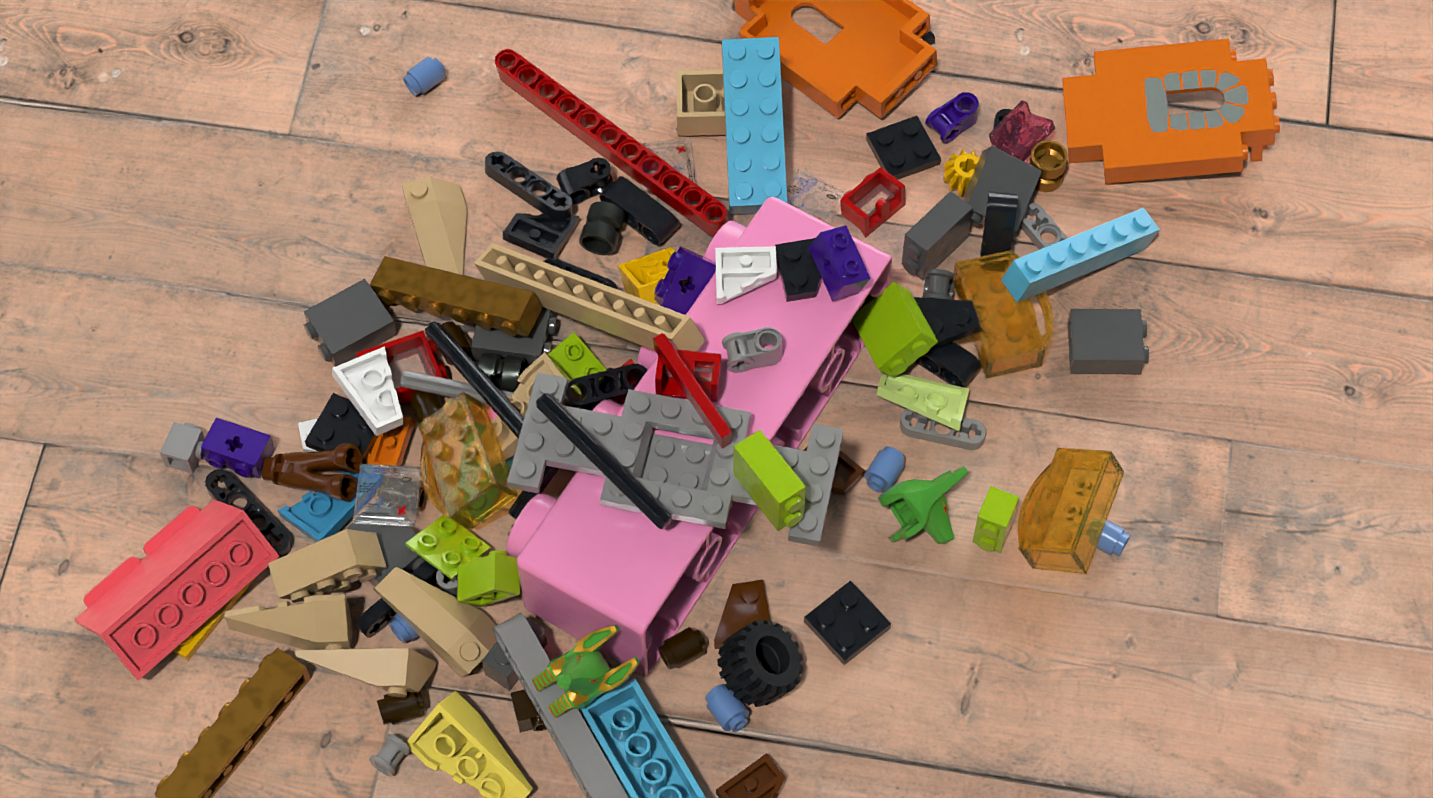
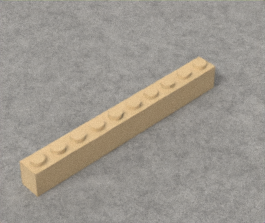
M491 243L474 262V265L486 281L532 291L544 308L651 350H654L653 338L661 333L665 334L673 347L678 350L697 351L705 342L695 323L687 315L497 244Z

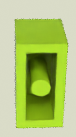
M990 486L977 516L972 542L985 551L1001 553L1014 523L1019 496Z
M490 551L488 556L473 557L470 559V562L458 566L457 602L483 607L520 595L517 557L508 556L506 551Z

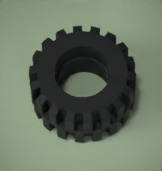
M761 619L750 622L725 639L723 646L719 649L718 654L721 657L717 659V663L722 669L719 672L720 677L725 679L727 683L725 687L734 692L733 696L738 700L742 698L743 702L747 705L754 703L755 707H761L764 704L768 705L796 687L795 685L801 680L800 674L803 673L804 666L800 664L803 661V656L798 652L799 645L797 641L794 642L791 639L792 635L789 631H783V626L780 624L773 625L772 621L765 620L762 622ZM758 657L760 658V661L762 662L764 668L760 665L757 659Z

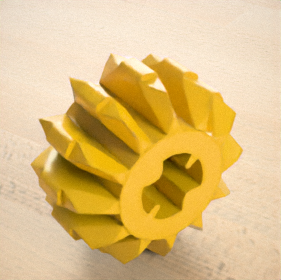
M964 149L960 151L959 155L952 153L949 161H946L944 164V183L949 184V191L958 190L959 197L966 192L980 156H976L975 149L971 154H967Z

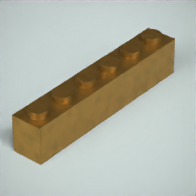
M384 256L369 284L379 300L384 304L392 305V303H395L411 311L419 309L427 311L435 317H441V315L451 317L459 323H466V321L475 323L487 330L491 328L499 329L511 336L519 334L528 337L543 308L532 291Z
M278 647L272 654H267L260 662L259 669L253 677L247 678L241 684L238 695L232 702H227L221 708L218 718L212 726H207L203 729L198 737V742L191 751L188 750L182 754L178 760L177 767L170 776L166 775L161 779L154 794L156 798H213L311 678L307 667Z

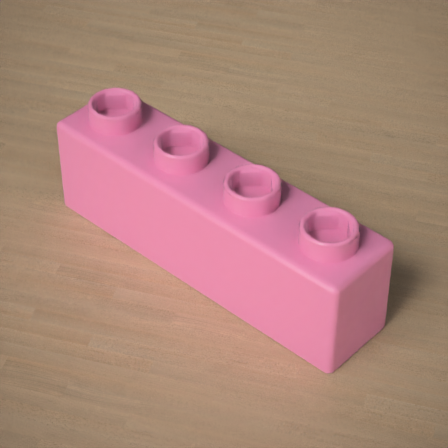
M769 197L747 227L735 221L725 223L713 237L704 257L715 263V248L775 246V244L816 238L820 232L834 229L835 227L778 198ZM852 236L870 276V280L859 294L835 301L831 300L821 277L816 297L786 302L776 259L777 279L723 304H717L715 272L686 314L691 317L705 339V342L697 352L721 354V379L718 402H712L713 405L751 412L747 437L761 430L772 445L797 449L865 345L851 319L872 299L881 296L885 288L890 285L891 255ZM765 327H771L780 332L783 356L777 364L750 369L741 373H733L728 370L727 350L722 346V339L725 336ZM773 345L763 346V348L765 349H771L774 347ZM644 346L640 348L637 364L643 365L647 371L634 390L656 394L655 375L658 355L654 350ZM605 399L597 404L592 411L622 416L624 404L622 406L611 399ZM652 428L653 434L713 445L714 439ZM576 472L557 500L545 493L534 496L522 509L510 531L506 543V552H508V556L517 557V569L524 607L529 612L579 640L594 630L617 625L620 631L604 643L599 651L621 664L633 657H637L640 663L634 671L647 676L661 657L658 647L663 645L664 640L676 634L758 509V506L733 501L725 529L672 519L665 528L659 529L644 513L600 505L606 477Z

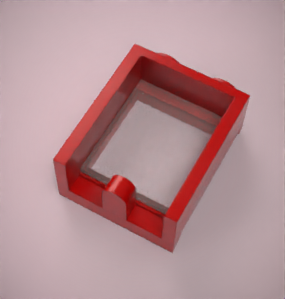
M424 331L356 353L358 358L385 346L388 366L391 369L392 381L400 405L411 402V395L416 391L401 386L400 382L403 371L448 379L444 365L442 363L437 364L436 347L431 340L427 341Z

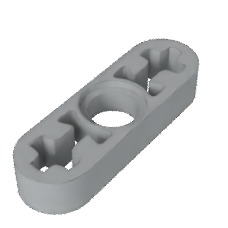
M1036 203L1028 204L1019 227L1039 250L1068 238L1040 205ZM1028 214L1030 217L1036 216V220L1034 221L1032 218L1026 219V215ZM1052 233L1056 240L1051 243L1044 242L1040 237L1041 234Z
M906 409L901 414L900 429L908 437L967 450L979 449L985 441L986 429L977 420L963 417L959 436L956 437V430L951 428L948 434L937 433L934 427L939 422L912 410ZM912 418L917 419L915 427L910 426ZM927 420L930 421L929 431L925 430ZM970 430L976 432L974 439L968 438Z

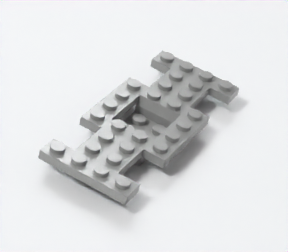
M537 372L509 472L508 488L539 493L546 466L606 477L537 408L536 400L544 393H549L671 513L672 519L725 529L733 501L757 505L733 475V446L747 437L751 412L714 405L732 431V443L722 449L689 400L628 389L622 416L563 406L568 378ZM812 424L807 451L773 445L806 486L804 515L799 523L790 527L788 541L820 547L844 429ZM652 428L714 439L713 445L653 434ZM607 477L605 478L600 505L643 513Z

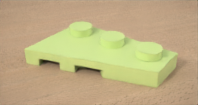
M882 372L876 395L959 431L969 389L905 374H899L893 378Z

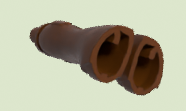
M342 443L331 450L319 452L280 453L274 457L265 458L262 478L263 480L272 481L275 485L315 491L339 501H350L356 496L359 481L357 478L348 474L326 475L316 474L315 472L322 470L360 473L362 456L359 449L352 443Z

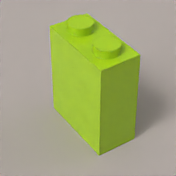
M892 282L885 288L881 296L872 299L851 319L877 369L893 378L905 372L907 367L919 357L925 355L938 342L911 291L896 282Z
M758 430L734 445L733 475L776 530L780 531L786 526L790 528L799 523L803 518L805 510L806 486L763 432Z

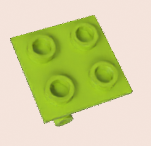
M575 332L571 333L547 354L571 380L606 371L605 367Z
M445 513L405 543L408 548L451 580L458 575L459 565L470 562V559L473 557H481L491 549L488 544Z

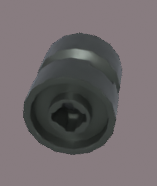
M604 201L594 202L589 207L586 217L587 221L583 226L579 243L584 249L593 254L610 255L616 249L619 232L625 220V213L621 208L612 203Z
M483 352L478 367L497 388L514 393L520 384L517 380L525 370V358L508 355L505 359H502L500 354Z

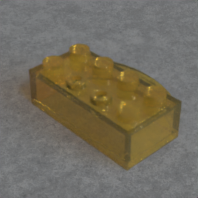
M1011 250L955 262L953 281L959 300L973 301L977 313H981L978 314L983 331L973 334L971 337L986 379L1042 366L1052 333L1053 315L1047 292L1044 291L1035 295L1044 316L1045 334L1041 335L1030 298L1017 303L1001 281L1013 260L1020 258Z
M462 392L454 399L447 401L442 408L431 416L426 417L418 425L423 438L420 456L423 485L432 504L445 516L467 528L473 529L518 496L516 489L508 488L507 486L509 469L485 404ZM438 486H439V488H440V491H441L443 500H442L441 495H440V493H439Z
M1057 447L1052 463L1043 470L1030 487L1019 513L1017 529L1018 549L1032 569L1087 574L1124 474V470L1112 451Z

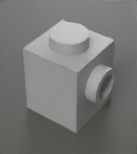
M176 422L173 423L160 451L165 466L194 473L199 460L204 459L201 445L205 437L198 426L191 423H185L184 425Z

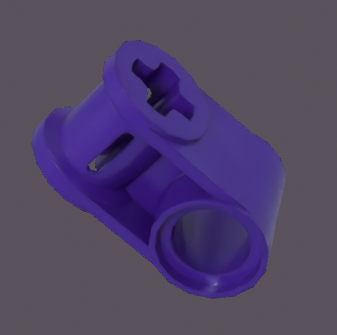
M962 92L943 106L933 110L926 118L925 123L928 127H933L941 136L940 139L943 143H949L977 122L978 98L973 93Z

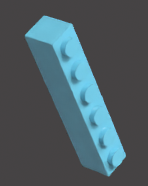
M1143 207L1013 260L1001 281L1018 303L1145 250L1160 229Z

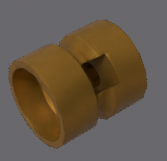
M1041 141L1032 149L1029 164L1042 170L1035 187L1037 191L1053 192L1063 182L1068 154L1064 146L1056 141Z

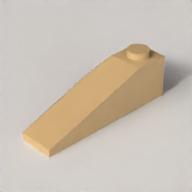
M395 567L373 588L459 677L468 675L497 642L492 629L497 625L483 611L469 604L457 602L456 597L398 567Z
M345 594L313 595L304 597V603L291 605L289 601L285 600L277 602V606L272 609L257 605L225 611L224 614L228 627L231 630L303 650L352 649L353 617Z

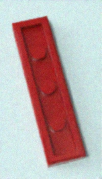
M661 333L654 337L655 352L721 448L723 449L731 444V429L666 335Z

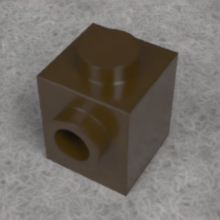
M525 689L512 692L511 698L520 733L532 729L533 731L546 730L545 724Z

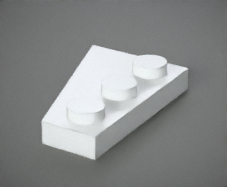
M385 346L332 368L333 378L376 436L403 425V415L397 392L394 389Z

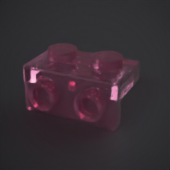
M1022 100L990 132L989 139L993 147L1025 161L1031 155L1033 147L1037 143L1044 141L1054 131L1055 126L1053 120L1032 114L1028 102Z

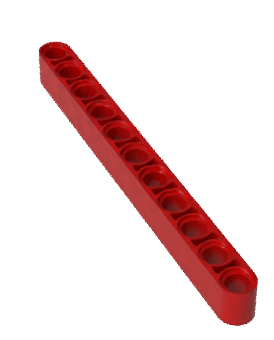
M504 49L497 53L494 61L500 80L705 233L714 237L718 230L729 221L726 207L722 202L512 49ZM609 140H615L612 143H606ZM636 155L634 158H627L628 156ZM652 170L657 171L653 174H647L649 171ZM671 186H678L673 190L668 189ZM694 201H698V202H699V203L696 204V205H689L691 202H694ZM714 217H720L717 221L710 220Z

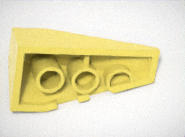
M457 691L452 692L438 703L406 742L411 752L427 767L435 771L440 769L453 776L454 781L461 785L464 782L478 789L480 795L486 798H526L533 790L481 715Z

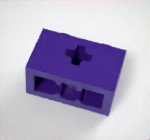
M847 225L820 232L810 245V253L832 301L859 294L870 280V276Z
M680 246L678 251L674 252L668 261L667 267L669 270L665 278L660 279L656 285L654 300L660 306L686 315L716 272V264L712 260ZM681 279H682V280L688 279L687 284H684V283L679 284V281H680Z
M216 417L201 445V450L206 462L215 468L221 469L226 467L234 470L236 474L242 477L249 478L253 476L260 479L264 460L266 457L272 456L275 447L270 435Z

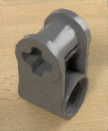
M929 269L927 277H925L922 298L952 300L954 273L941 269Z

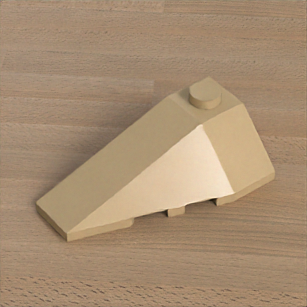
M433 177L403 183L405 203L425 266L463 275L467 206L460 185Z
M545 352L522 372L517 380L520 384L512 396L505 397L523 418L526 415L537 372L568 378V381L571 380ZM572 385L569 390L570 396L578 401L581 397V391L576 385ZM497 416L496 419L489 421L470 451L482 468L487 471L513 456L519 439Z
M410 648L295 651L296 657L308 663L388 691V695L392 697H406L407 692H419L434 671L436 665L435 661Z

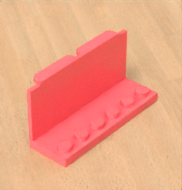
M215 499L201 511L195 506H188L144 544L143 550L146 556L142 560L134 556L127 558L86 593L83 601L87 609L74 620L78 625L101 637L131 675L139 681L268 567V563L280 556L244 510Z

